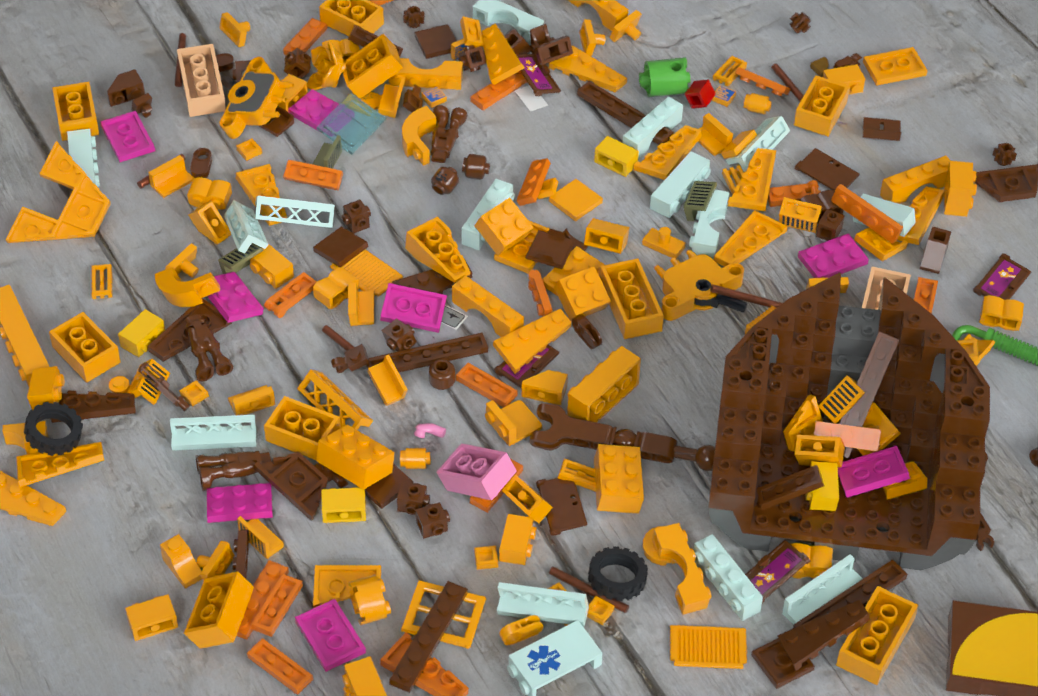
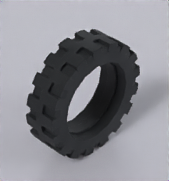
M44 402L41 406L38 404L34 407V410L31 409L26 417L24 427L25 439L27 442H30V446L33 449H38L39 453L43 454L45 452L50 456L58 454V456L64 455L65 452H71L73 447L76 448L81 439L83 428L80 415L77 416V412L73 408L70 409L66 404L60 405L59 402L50 404L49 402ZM44 419H57L64 422L70 428L71 433L64 438H48L37 430L36 424Z
M617 546L611 549L609 547L604 548L603 551L599 550L596 552L595 557L591 558L588 582L591 583V588L596 590L598 595H604L606 599L612 600L613 598L616 601H623V599L631 600L633 596H639L645 588L648 575L647 564H644L645 560L642 557L640 558L639 554L635 551H629L630 549L628 548L619 549ZM608 565H621L630 569L634 573L635 578L629 582H613L605 578L600 570Z

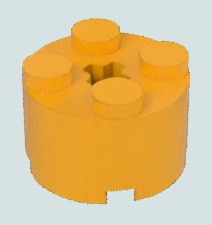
M372 575L348 582V586L353 587V589L349 590L355 615L360 614L362 618L358 620L360 625L387 618V614L391 613V608L388 600L385 601L382 592H386L382 579Z

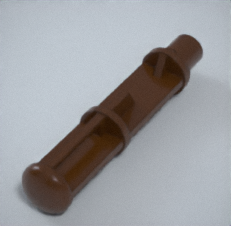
M147 362L140 365L138 371L176 407L179 406L184 412L190 407L185 401L184 396L178 397L169 389L170 384ZM147 366H149L160 378L158 379V378L147 368ZM142 371H145L155 381V383H153L146 375H144Z

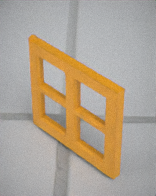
M418 580L402 625V632L413 635L417 634L421 627L413 625L417 612L429 613L431 607L420 605L424 592L440 595L444 586ZM467 593L464 599L465 602L475 604L471 617L456 614L453 620L468 623L465 636L460 637L445 633L440 640L441 642L466 649L471 647L486 601L485 596Z

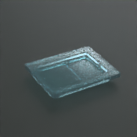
M350 93L316 129L333 142L337 135L341 136L342 148L352 155L386 120V117L353 93Z

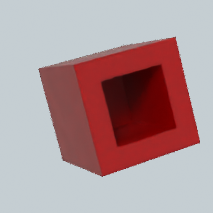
M709 79L694 81L685 92V96L692 109L707 107L716 95Z

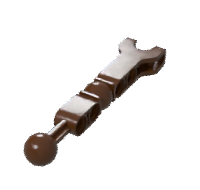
M541 403L537 407L538 417L549 422L552 426L546 431H534L531 434L529 442L536 448L552 451L564 444L597 450L598 444L640 447L641 459L672 463L674 458L694 461L704 471H712L715 446L703 445L698 449L677 446V440L669 436L637 431L636 435L630 429H620L617 431V427L569 417L565 410L558 405Z

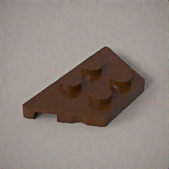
M1038 164L976 172L975 183L998 202L1036 198L1038 190Z
M299 452L288 454L285 457L273 458L270 462L262 464L256 462L254 464V469L308 519L311 521L314 519L322 499V489H326L328 484V478Z

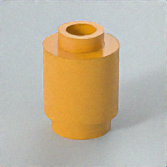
M751 93V95L746 94L743 107L750 112L765 115L766 112H770L772 101H769L768 96Z
M406 448V450H400L401 467H406V469H426L427 465L431 464V454L426 451V448Z

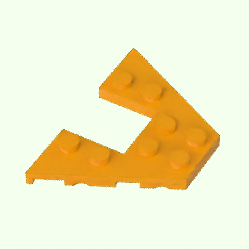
M56 141L39 174L41 177L69 187L73 191L58 220L22 206L6 238L7 243L95 237L111 205L110 200Z

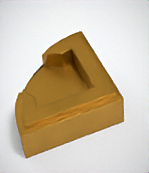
M822 57L810 64V68L820 77L823 76V70H828L829 66L826 57Z

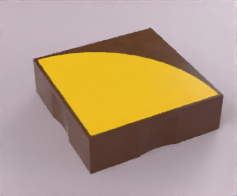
M953 600L948 615L947 642L949 645V657L946 667V691L973 695L1038 696V612Z

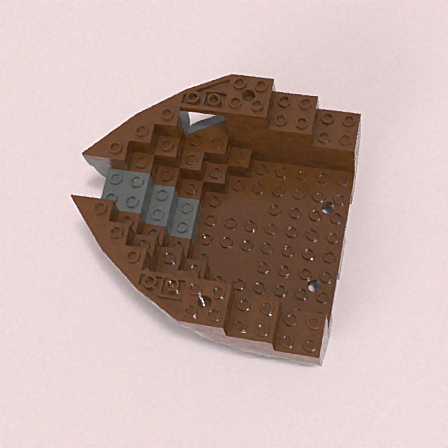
M837 273L787 299L755 324L725 357L708 507L712 524L718 525L727 536L746 549L769 552L771 537L811 541L813 546H827L833 548L832 560L841 561L848 555H851L855 558L854 562H856L859 547L900 552L899 566L913 570H925L945 563L960 554L965 555L973 546L980 527V488L985 474V436L990 422V386L958 341L932 313L887 278H883L878 310L840 306L841 273ZM879 331L899 339L873 402L877 404L901 433L884 449L897 446L904 463L915 462L927 477V488L891 499L886 498L883 487L846 497L838 477L839 501L836 511L811 510L809 501L806 500V494L763 510L756 488L810 468V465H799L795 452L788 449L783 433L807 396H816L819 406L846 376L858 382ZM819 408L823 422L835 424ZM853 448L849 459L843 456V462L863 455L857 448Z

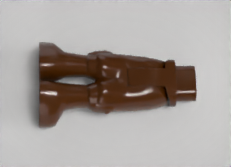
M437 105L433 109L437 127L432 132L433 138L430 154L432 155L431 160L433 162L445 163L446 159L450 157V152L456 139L459 137L458 129L466 122L468 114L463 108H454L451 112L450 127L445 130L450 113L447 107Z
M200 314L187 317L185 319L187 323L186 330L192 349L191 352L197 357L199 363L195 370L197 380L207 381L212 378L214 367L216 373L220 376L229 374L234 366L231 360L221 353L220 343L207 326L206 320L202 319ZM206 352H208V353L211 354L212 359H213V363H214V367H213L211 361L209 360V358H208Z
M259 451L222 453L219 456L204 454L195 456L202 491H207L208 488H211L215 479L249 476L257 473L254 469L256 462L262 464L271 461L269 452L260 453Z

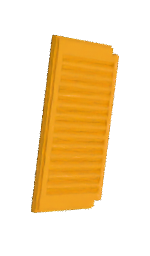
M366 249L342 266L359 280L360 290H374V296H380L387 291L388 283L392 284V281L404 277ZM333 263L330 265L332 270L340 268Z
M670 625V660L674 661V666L743 669V664H747L746 628Z

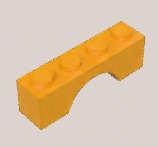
M568 0L576 7H580L584 3L591 5L599 14L602 25L611 31L615 25L628 16V9L616 0Z
M400 58L403 69L388 79L389 85L399 86L401 78L405 77L404 87H413L416 84L421 88H434L438 86L439 89L461 90L463 62L444 61L436 68L420 69L412 65L409 58Z
M945 155L883 179L880 196L884 200L901 204L907 201L913 191L924 184L932 183L937 189L944 187L951 160Z
M464 276L452 286V302L465 312L473 308L483 313L491 322L495 333L500 337L524 326V316L469 277Z
M679 523L654 529L652 541L659 558L674 561L684 572L685 579L677 586L675 598L682 615L706 609L711 599V592L709 587L704 585L701 568L697 567L695 563L694 550L688 546L686 531L681 529Z

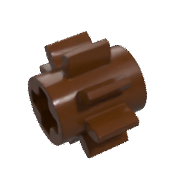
M417 6L409 7L407 11L404 10L403 23H407L410 28H418L421 24H424V11H420V8Z
M796 12L790 17L792 22L789 25L798 34L801 31L805 33L811 27L809 25L811 19L804 12L800 14Z
M1009 143L998 144V148H994L992 154L995 156L994 161L1001 166L1011 165L1012 161L1016 160V148Z

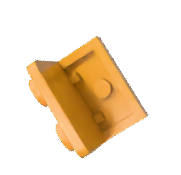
M493 400L486 403L485 418L508 446L530 436L534 431L542 429V423L521 400H517L502 409Z

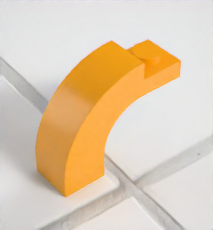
M428 106L412 112L402 126V146L407 157L413 155L423 166L430 163V154L428 147L420 138L436 128V116Z
M173 267L155 273V282L169 303L178 307L200 305L203 303L202 298L220 291V285L211 272L185 282L181 281Z

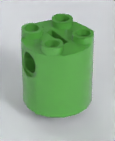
M686 57L645 61L644 72L639 73L640 87L646 90L648 97L685 94L688 90V83L691 81L690 72H686Z

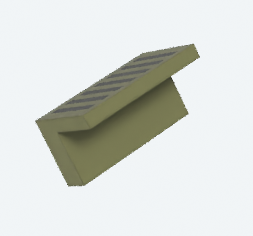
M337 135L333 144L324 142L312 165L333 169L342 153L341 136Z
M694 181L683 206L687 221H694L697 211L707 210L717 186L716 182Z
M251 243L245 253L238 251L237 248L218 259L222 273H237L248 266L250 259L262 252L263 248Z

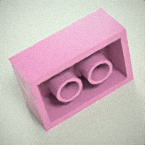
M461 443L436 473L447 491L493 500L517 470L507 452Z

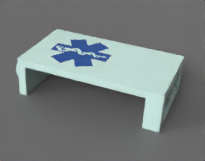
M579 620L510 654L507 669L511 677L518 680L519 687L524 695L536 696V689L588 662L593 669L601 666L602 652Z

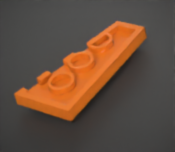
M405 632L380 659V666L394 673L412 642V636ZM435 657L429 659L415 686L433 696H467L469 688L452 672L443 669Z

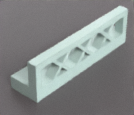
M782 115L766 119L755 130L757 136L738 156L726 159L728 165L739 163L743 171L746 172L757 148L772 150L790 132Z
M256 196L255 219L332 228L335 205ZM261 205L270 206L274 212L269 216H260ZM282 207L289 208L293 214L286 219L282 218L277 211ZM301 210H308L312 216L308 220L303 221L297 213ZM320 212L329 213L328 223H321L316 215Z
M233 200L225 212L224 218L238 251L245 253L251 243L266 249L268 242L258 220L255 219L253 209Z
M255 415L170 418L172 451L257 447ZM251 422V425L243 426L241 423ZM204 424L207 425V427H203V428H201V427L198 426V425H204ZM220 424H228V426H220ZM176 426H186V428L176 429Z
M848 555L788 596L784 601L782 614L794 625L862 580L863 578L852 569L855 558Z
M499 582L498 591L500 599L497 607L498 615L518 618L537 615L540 621L571 624L579 620L582 626H585L589 609L586 594Z

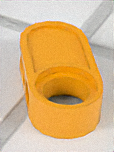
M532 615L504 626L500 630L499 636L505 645H513L538 635L544 626L537 615Z

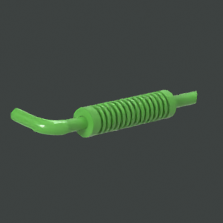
M962 325L953 332L952 336L956 340H959L963 334L968 333L984 340H994V349L998 348L999 351L1002 350L1001 352L1005 351L1006 354H1013V357L1017 356L1018 359H1024L1026 362L1028 360V363L1032 362L1033 365L1036 363V366H1038L1037 346L1033 347L1032 344H1026L1024 341L1022 343V340L1018 341L1017 338L1014 340V337L1007 336V334L1003 335L1002 332L999 334V331L995 332L992 328H989L986 332L971 325Z

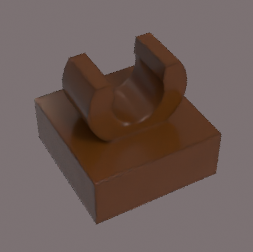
M146 93L133 100L132 112L142 113L145 118L151 116L150 111L153 109L151 107L152 97L150 94Z

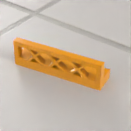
M310 369L297 388L320 410L333 414L332 407H340L341 428L346 425L345 419L348 418L354 421L352 427L356 430L361 425L369 427L373 422L359 406L320 371ZM312 381L314 383V392L309 393L305 388ZM320 394L327 395V404L322 405L320 403Z

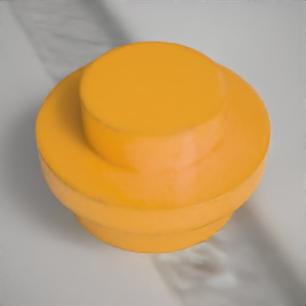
M116 376L109 381V389L113 393H126L130 387L129 380L124 376Z

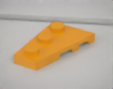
M315 565L313 608L333 599L337 602L350 599L349 590L353 589V587L348 586V582L376 575V577L381 579V565Z

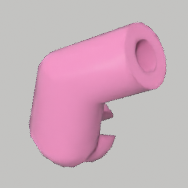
M433 423L418 424L415 427L414 435L423 439L427 432L443 438L446 428Z

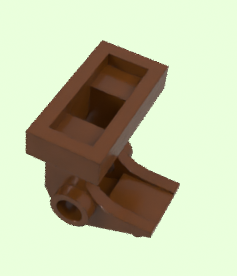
M547 24L530 29V47L532 48L530 52L537 55L540 65L573 54L569 36L566 35L558 39L550 38Z

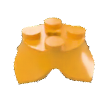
M331 41L328 42V47L318 46L311 49L312 64L317 69V72L310 76L307 82L308 89L336 88L340 74L344 73L346 69V63L343 62L342 54L334 48Z

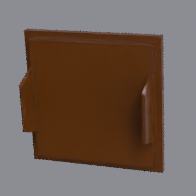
M551 228L548 232L538 230L525 258L563 269L575 241L565 238L564 233Z

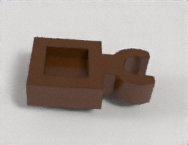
M857 53L851 57L847 56L838 60L834 64V68L856 64L860 66L861 64L858 60L862 59V57Z
M981 513L980 527L976 537V547L980 551L984 548L983 542L987 543L990 548H993L994 539L989 535L991 529Z

